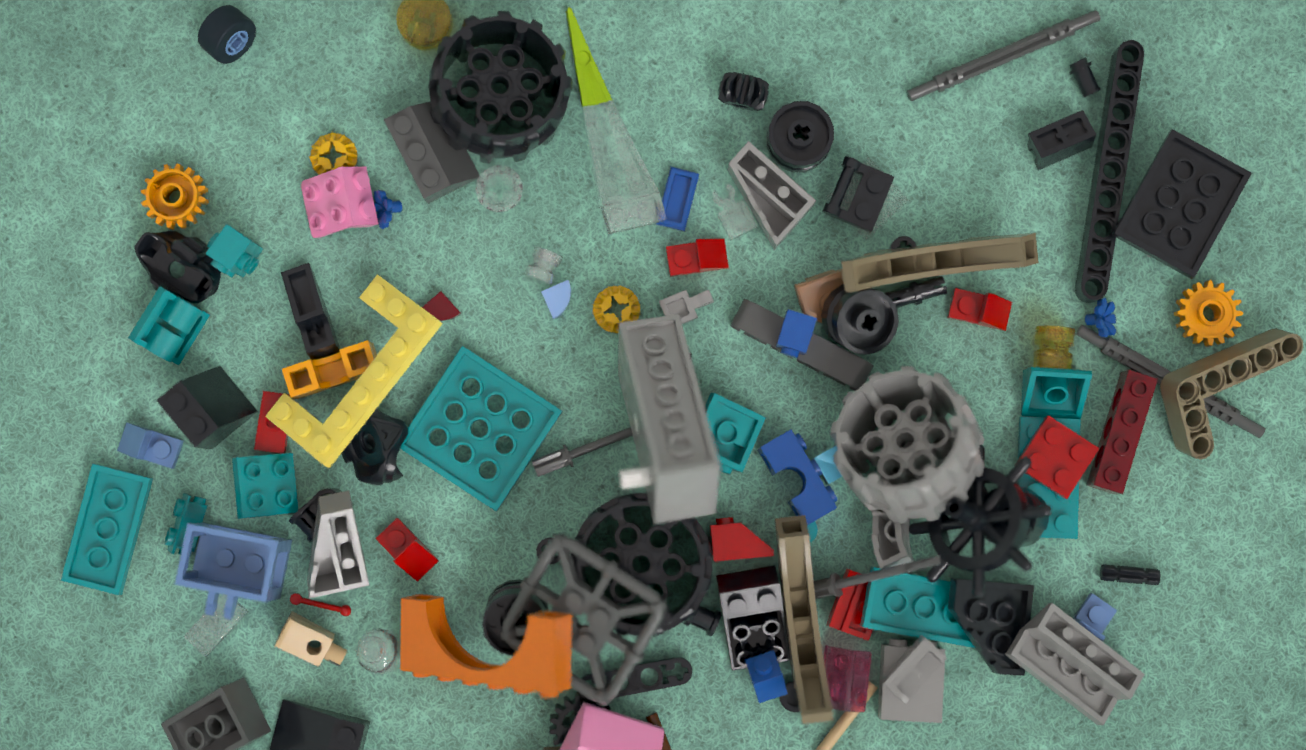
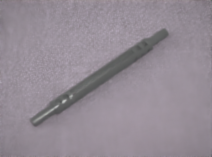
M1094 10L1073 20L1067 18L1051 27L1044 28L1042 31L965 64L953 67L951 70H946L941 74L933 76V80L907 90L908 98L912 102L935 91L940 93L947 88H952L968 79L1047 45L1064 40L1066 37L1075 35V31L1100 21V15L1097 10Z
M1081 325L1076 332L1077 336L1099 347L1101 353L1135 372L1157 378L1158 385L1161 384L1164 376L1171 372L1110 336L1108 338L1100 337L1098 333L1084 325ZM1214 395L1204 398L1207 413L1230 426L1235 424L1258 438H1261L1266 428L1241 415L1239 409Z

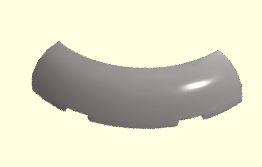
M937 417L938 422L944 424L949 431H952L945 417ZM945 437L935 439L932 444H940ZM914 441L907 442L902 449L910 448ZM947 458L939 459V465L941 466ZM931 464L922 465L919 472H924L925 467ZM900 468L891 470L889 476L896 475ZM912 478L910 483L916 482V479ZM880 509L871 511L873 516L872 543L880 569L913 562L914 559L909 540L910 519L902 524L895 523L890 520L884 511Z

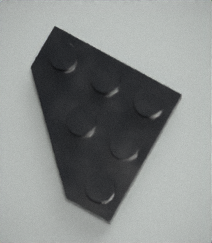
M951 578L948 609L991 671L997 674L1025 676V669L1005 654L1020 629L1031 620L1034 585L985 581V595L978 599L972 594V579Z

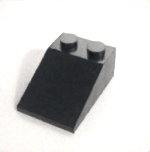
M283 699L270 750H363L371 721Z

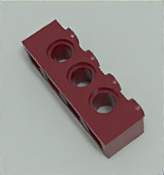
M1132 370L1120 372L1098 448L1100 449L1095 455L1086 486L1115 495L1124 493L1158 381L1157 378Z

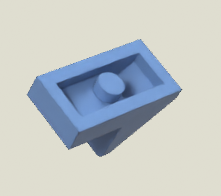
M127 422L117 451L136 459L146 460L175 469L184 440Z
M1090 593L1073 619L1103 641L1105 636L1102 633L1117 610L1093 593Z

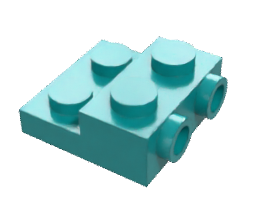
M710 393L704 408L718 455L720 471L729 475L732 470L743 473L766 417L716 393Z

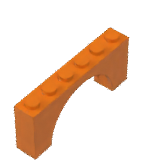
M416 594L401 598V671L412 672L414 677L437 676L438 681H454L458 679L462 680L463 685H479L483 683L487 684V688L494 690L508 687L513 688V692L518 694H527L532 691L540 692V697L555 698L558 697V693L571 689L572 614L545 610L528 615L527 630L520 648L508 662L497 665L475 658L460 645L448 624L444 597Z

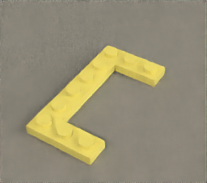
M378 274L359 298L398 329L326 421L322 423L293 398L283 393L265 416L327 468L332 466L442 325L438 319Z

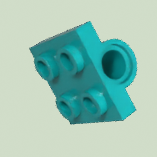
M159 286L128 338L170 363L173 362L180 365L210 314Z
M293 453L232 458L238 519L296 513L299 510Z

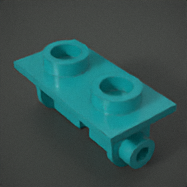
M184 492L182 499L178 498L176 500L173 510V516H177L174 528L169 527L165 537V545H168L167 550L171 554H175V550L178 548V554L181 555L187 523H203L208 506L205 504L206 498L194 496V500L191 501V496ZM198 536L193 539L191 552H195Z

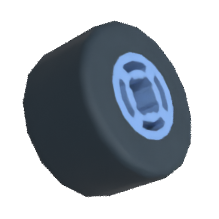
M232 5L221 6L212 11L201 24L198 32V43L216 61L222 64L233 63L240 59L252 46L256 36V27L253 21Z

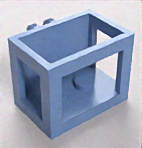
M187 523L175 585L209 591L205 614L211 616L214 615L217 609L219 593L227 595L224 618L232 620L238 597L261 602H269L281 598L292 540L209 523ZM196 536H200L193 570L187 571L193 539Z

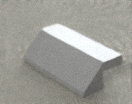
M1053 603L1046 605L1020 629L1005 654L1097 725L1105 724L1118 700H1131L1145 675Z

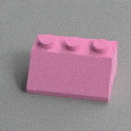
M583 702L560 750H662L664 729L663 727Z

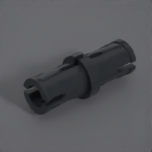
M939 276L918 284L914 281L909 283L908 287L885 292L884 294L891 299L898 297V300L893 302L899 308L911 303L919 305L922 304V300L947 294V287L943 286L934 289V286L945 283L943 276Z

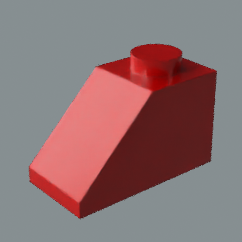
M733 517L716 518V524L710 525L714 562L774 556V550L741 522L734 523Z

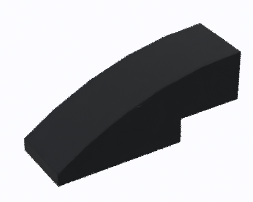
M308 262L281 272L295 323L300 329L307 355L311 360H317L340 352V346L310 263Z

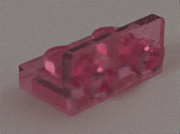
M825 645L824 665L832 709L844 712L865 711L872 655L870 651Z

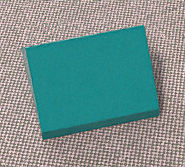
M1040 367L1024 369L1021 416L1046 417L1049 415L1052 418L1081 419L1092 378V371Z

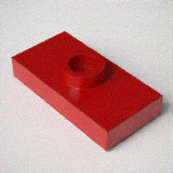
M263 391L254 450L280 454L286 453L288 435L265 417L283 393Z

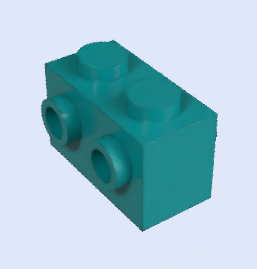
M226 224L220 233L217 232L211 237L207 244L209 249L205 254L213 259L210 264L222 273L227 274L231 278L235 274L244 277L246 273L250 275L258 266L259 260L257 258L263 251V248Z

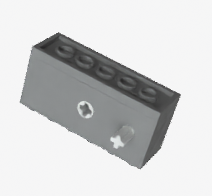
M679 314L619 323L618 376L641 467L619 471L621 488L645 486L654 524L716 514L720 463Z

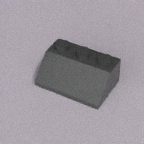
M430 101L409 106L384 119L410 173L428 204L481 178L465 148L455 150L450 146L449 135L440 124L433 122Z

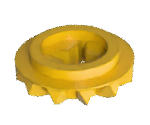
M331 132L330 134L320 136L315 144L312 145L309 158L313 169L320 175L339 167H355L358 154L354 143L344 134ZM332 144L337 153L345 155L336 158L334 168L330 159L321 157L330 154Z
M608 286L598 293L593 303V315L597 324L602 329L611 333H619V323L639 319L640 303L633 291L623 286ZM612 297H614L619 305L629 304V306L621 310L622 321H619L614 313L604 314V312L612 308Z

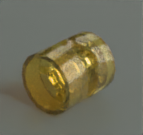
M1036 326L1034 343L1039 346V349L1034 352L1033 367L1072 370L1073 354L1069 352V348L1074 346L1075 329L1063 326Z

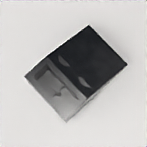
M775 565L716 575L732 671L747 668L745 659L773 650L778 663L790 661L781 587Z

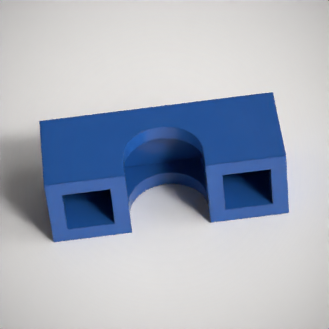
M791 429L761 446L758 452L772 476L783 470H792L801 477L802 490L798 496L789 500L788 504L795 516L805 515L807 525L835 510L837 508L835 502L838 500L829 485L825 487L819 476L822 475V471L814 459L810 461L804 452L807 446L799 433L795 435Z

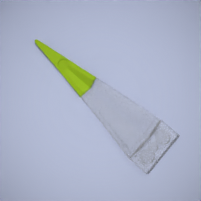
M568 7L566 15L598 206L601 208L608 235L664 222L667 218L659 190L621 119L572 9Z

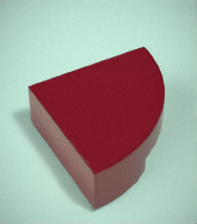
M442 291L422 307L439 321L452 320L461 315L460 311Z

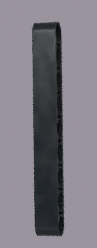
M1135 40L1123 42L1113 52L1110 62L1075 284L1077 298L1085 303H1092L1103 298L1109 286L1116 237L1112 236V233L1119 222L1144 62V48ZM1122 51L1130 52L1133 56V62L1125 61L1122 57ZM1118 79L1127 82L1129 86L1128 91L1119 89L1117 85ZM1113 108L1123 111L1124 120H1118L1114 117ZM1109 137H1115L1119 141V149L1115 150L1109 146ZM1108 165L1114 169V179L1105 176L1104 166ZM1100 194L1109 197L1111 201L1110 208H1105L1100 204ZM1096 223H1100L1105 227V237H1100L1095 233L1094 226ZM1091 252L1100 255L1102 259L1101 266L1097 267L1091 263ZM1087 281H1091L1096 285L1097 293L1095 296H1091L1086 292L1085 284Z

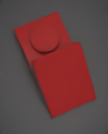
M696 239L693 243L666 246L670 277L729 268L725 239Z
M954 288L947 318L1006 331L1012 302L989 292L984 295Z
M396 518L375 538L394 558L393 562L417 582L439 562L434 554L399 518Z

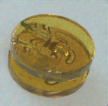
M403 0L398 8L396 15L397 27L404 40L416 49H436L442 38L450 36L452 33L453 17L444 0Z

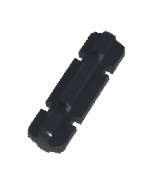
M1106 564L1101 565L1100 579L1104 581L1114 582L1116 580V582L1143 584L1145 582L1147 585H1159L1161 574L1158 569L1146 568L1144 570V568L1117 566L1116 568L1115 565Z

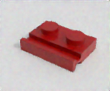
M846 568L843 579L860 575L861 573ZM868 582L842 588L843 595L835 598L826 623L827 626L869 641L873 629L860 626Z

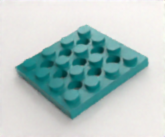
M462 346L408 427V435L400 449L497 512L563 411ZM476 379L479 382L480 389L476 395L468 396L464 393L463 385L467 380ZM494 395L502 396L505 401L504 408L499 412H492L488 407V401ZM452 404H459L463 408V415L457 421H451L447 416V409ZM520 411L526 412L530 417L528 426L522 429L515 427L513 424L514 415ZM477 420H484L488 425V432L483 437H476L472 433V425ZM435 429H443L447 435L445 443L441 446H435L430 440V435ZM503 436H508L513 441L512 450L506 454L500 453L496 447L498 439ZM461 445H467L471 449L472 455L467 462H459L455 457V451ZM486 461L493 462L497 468L495 476L490 479L484 478L480 473V467Z

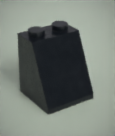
M221 366L180 380L156 400L195 448L212 450L258 412Z

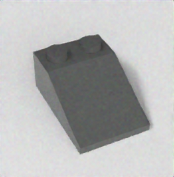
M245 678L220 687L161 723L174 750H240L271 732Z

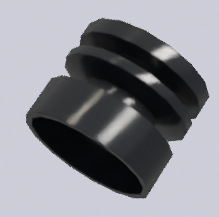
M520 579L506 581L493 590L489 595L482 621L484 636L490 646L498 652L514 656L517 651L510 647L505 640H501L499 632L502 630L506 615L522 589L520 584L523 580ZM532 595L515 626L528 624V615L545 610L549 611L548 603L538 596ZM525 635L518 636V637H519L520 639L524 640Z

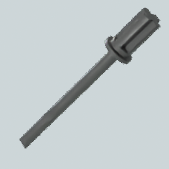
M631 427L568 451L566 444H564L562 449L532 460L537 476L540 477L568 465L574 467L572 459L633 436Z
M940 555L841 579L837 573H832L828 578L813 581L815 599L831 595L841 597L843 595L842 588L941 565Z

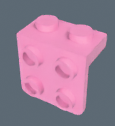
M366 166L339 167L302 181L301 189L313 238H321L348 228L378 225Z

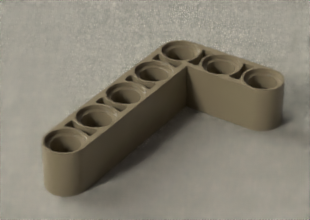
M1270 329L1165 375L1161 380L1160 391L1176 449L1200 460L1210 456L1214 449V440L1204 398L1296 359L1303 350L1302 338L1298 334L1284 330Z

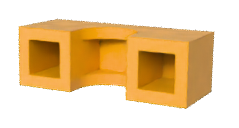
M367 340L340 349V352L325 358L309 359L282 368L290 397L300 399L358 380L377 356L374 344Z

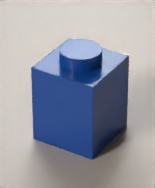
M788 309L776 342V347L782 348L780 353L793 358H798L799 354L805 355L817 318Z
M774 650L745 659L759 703L788 694Z

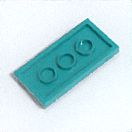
M1019 417L1018 459L1044 418ZM1054 418L1080 435L1081 419ZM1024 474L1017 482L1019 487L1031 489L1038 496H1041L1045 503L1052 508L1048 526L1039 538L1078 539L1079 482L1068 499H1064L1027 474Z
M92 464L61 581L115 595L123 594L153 478L99 464Z
M871 566L870 572L881 570L880 568ZM904 573L868 582L860 623L861 627L918 638L923 636L928 640L975 648L948 609L951 581L938 579L932 583L927 580V577Z

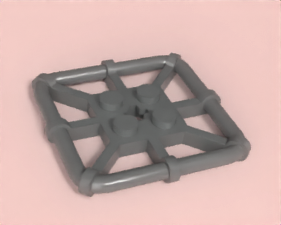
M561 533L554 535L553 539L548 542L530 575L523 579L520 584L522 589L506 615L502 630L499 633L501 640H505L510 647L518 651L523 642L518 636L526 634L528 624L517 626L515 624L532 595L538 596L553 606L551 611L572 614V649L589 659L597 689L572 672L571 687L590 700L599 702L601 706L608 705L618 695L636 663H640L644 658V650L663 619L667 603L653 589L620 569L619 564L614 560L609 562L577 540ZM556 552L559 554L567 582L560 596L539 583ZM571 552L603 572V576L595 589L578 579ZM611 579H614L645 599L646 602L620 606L603 595ZM647 612L651 613L634 644L613 631L621 617ZM586 613L588 615L586 620L590 625L580 624L576 614ZM606 642L625 653L626 656L609 685L600 657V652Z

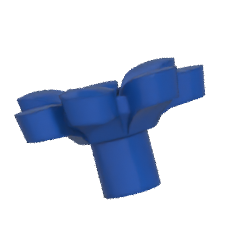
M377 190L373 194L376 201L374 205L379 227L384 229L389 227L392 213L402 212V203L400 200L392 201L388 199L384 190Z
M1106 298L1099 299L1094 313L1085 315L1086 325H1096L1100 337L1107 338L1108 335L1116 334V328L1112 325L1116 324V315L1111 314L1115 310L1114 302L1107 303Z

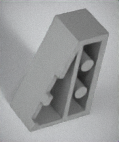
M749 141L728 164L727 170L775 250L811 210L816 200Z
M349 490L319 497L307 575L309 598L369 586L367 567Z

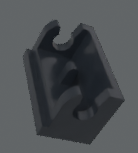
M1081 110L1028 133L1029 151H1034L1036 157L1035 165L1038 170H1041L1092 148L1096 133L1086 114Z

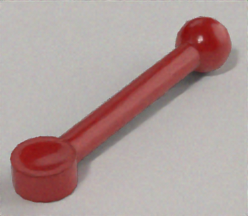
M294 593L290 597V602L293 605L302 603L340 612L345 617L351 614V607L349 605L337 606L303 598L299 593Z

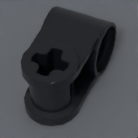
M337 488L320 490L289 519L292 525L296 524L307 535L309 543L313 541L319 497L325 496L328 493L342 492Z

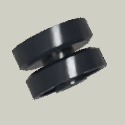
M794 101L782 106L774 114L767 132V149L771 159L780 168L790 172H807L817 168L826 159L834 140V126L829 115L820 106L811 102ZM800 134L804 137L805 141L802 138L796 140L794 137Z
M844 284L829 294L823 304L821 313L823 329L830 339L854 353L864 355L879 352L889 345L896 334L899 323L897 307L889 296L875 288L845 292Z

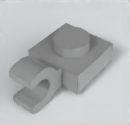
M684 290L659 301L664 315L679 314L682 324L698 318L695 309L714 302L709 290L693 297H689L687 290Z

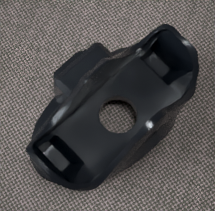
M177 231L145 232L136 243L134 248L136 256L147 271L149 280L155 290H158L160 286L190 303H200L217 292L221 271L210 264L213 259L205 254L209 248L198 237H185ZM174 261L185 267L184 275L180 278L174 277L170 272V266Z
M376 409L341 454L345 463L353 462L356 478L360 482L383 485V483H391L403 477L396 464L399 449L409 432L406 423Z

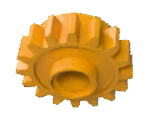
M165 164L164 170L161 172L156 169L153 170L154 176L151 179H145V182L148 184L147 188L141 190V193L146 196V200L141 202V204L146 208H150L146 215L150 218L157 217L156 224L163 226L166 223L167 228L174 230L176 223L180 228L186 229V221L188 220L196 224L195 215L197 213L200 215L205 214L200 208L201 204H209V200L202 197V194L209 191L208 188L199 186L204 179L199 175L194 176L195 171L190 167L184 171V167L181 164H176L174 169ZM175 190H179L180 198L178 201L170 203V194Z
M1208 280L1204 283V286L1198 282L1192 285L1193 291L1188 288L1182 292L1185 299H1178L1176 301V304L1181 307L1179 311L1174 312V316L1180 318V322L1176 324V327L1184 328L1185 332L1182 335L1184 338L1192 336L1193 344H1199L1203 340L1204 346L1209 347L1213 345L1214 341L1219 345L1225 343L1224 337L1229 339L1235 336L1231 328L1241 327L1242 324L1236 321V317L1242 316L1243 312L1236 310V306L1241 303V300H1232L1231 297L1235 292L1233 289L1224 292V283L1221 282L1214 287L1212 280ZM1205 306L1213 311L1212 321H1208L1203 315Z

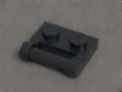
M845 156L841 164L843 170L829 203H825L822 212L871 233L894 176L865 165L854 158ZM855 172L862 175V178L847 212L842 210L840 206Z

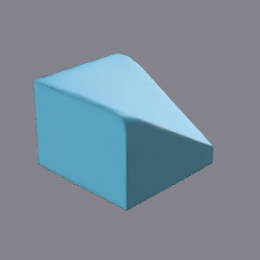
M837 445L812 458L820 467L826 484H830L842 477L833 461V456L837 452Z

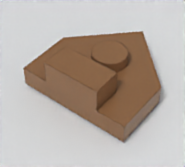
M832 269L805 278L806 281L794 284L803 314L817 318L816 321L822 323L821 313L825 300L834 289L844 284L841 277L842 269L836 271Z

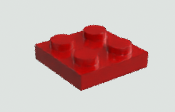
M1048 415L1042 421L1017 462L1022 457L1030 458L1032 464L1025 474L1062 498L1068 499L1100 448Z

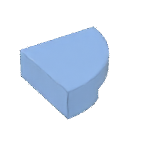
M569 280L541 291L553 319L559 317L569 304L571 298Z

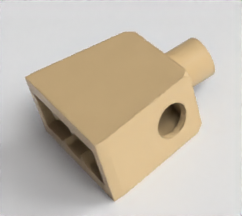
M293 611L289 615L275 644V647L316 666H320L323 659L340 666L347 653L346 649L333 643L334 633ZM312 640H317L321 643V646L312 648L308 643Z

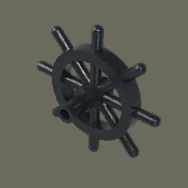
M979 445L980 456L985 465V448L983 445ZM1022 457L1007 476L997 470L984 467L981 477L975 476L970 488L972 487V502L967 500L963 502L959 498H951L945 505V511L940 513L939 519L910 524L909 532L912 535L929 533L931 543L937 554L940 555L941 565L933 566L926 575L929 582H936L945 570L952 565L961 570L972 572V594L975 598L979 599L985 595V572L1001 567L1010 559L1023 571H1030L1033 564L1031 560L1019 549L1026 537L1029 519L1048 517L1052 514V508L1047 504L1028 507L1027 499L1017 484L1032 464L1030 458ZM985 483L998 485L985 502ZM1007 497L1010 509L994 512L1003 499ZM1009 522L1006 533L1003 535L996 528V525ZM964 528L956 539L950 543L948 530ZM985 536L996 545L987 553H985ZM972 539V557L959 555Z

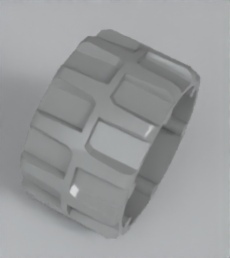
M902 366L901 371L886 374L876 372L868 376V382L855 392H848L842 400L844 407L839 419L832 423L830 435L837 445V452L833 456V461L849 487L868 510L880 509L886 513L892 522L900 524L905 523L908 519L925 518L928 522L937 520L940 517V513L945 511V505L951 498H959L965 502L968 499L966 492L973 483L975 476L981 477L985 465L979 452V445L984 443L982 430L965 397L958 395L948 378L940 373H935L932 377L917 372L914 366ZM947 413L951 414L952 417L949 419V425L953 431H949L944 424L938 422L937 417L943 418ZM927 415L926 419L922 422H916L918 417ZM897 419L896 423L890 426L893 423V420ZM945 437L940 444H932L935 439ZM914 441L910 448L902 449L904 444ZM883 446L880 452L872 453L876 447ZM947 458L940 466L938 460ZM865 459H868L873 466L877 467L882 480L875 473L870 474L867 479L862 477V473H866L869 470V464ZM931 464L925 467L924 472H919L922 465ZM900 468L896 475L889 476L891 470ZM912 478L916 479V482L910 483Z

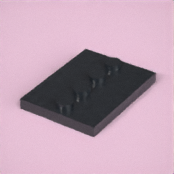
M1171 129L1112 236L1186 277L1193 279L1252 173Z

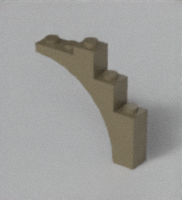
M1036 233L972 237L956 242L929 243L911 248L885 249L865 253L864 256L842 261L841 277L844 282L845 292H856L876 286L941 275L1027 267L1039 263Z
M801 515L776 518L778 569L789 640L790 666L802 724L832 721L833 709L818 624L810 536L806 517Z

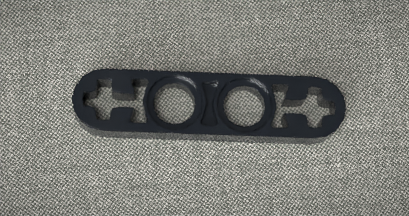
M683 657L637 664L628 677L629 684L627 688L620 691L616 697L683 685L691 679L692 666ZM675 663H681L682 667H687L688 672L683 673V679H677V676L673 674L667 676L669 682L662 683L663 673L659 667L660 665L666 664V671L675 669ZM619 668L605 671L608 685ZM652 668L656 670L658 680L655 684L646 685L642 682L641 673L644 669ZM593 673L581 677L585 682L586 680H591L595 684Z

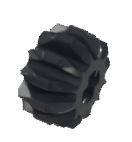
M728 72L724 74L720 82L718 99L726 105L759 111L764 108L767 101L769 84L765 80L753 75Z

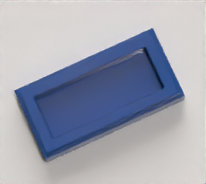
M675 167L670 168L656 225L685 232L699 178L698 173Z

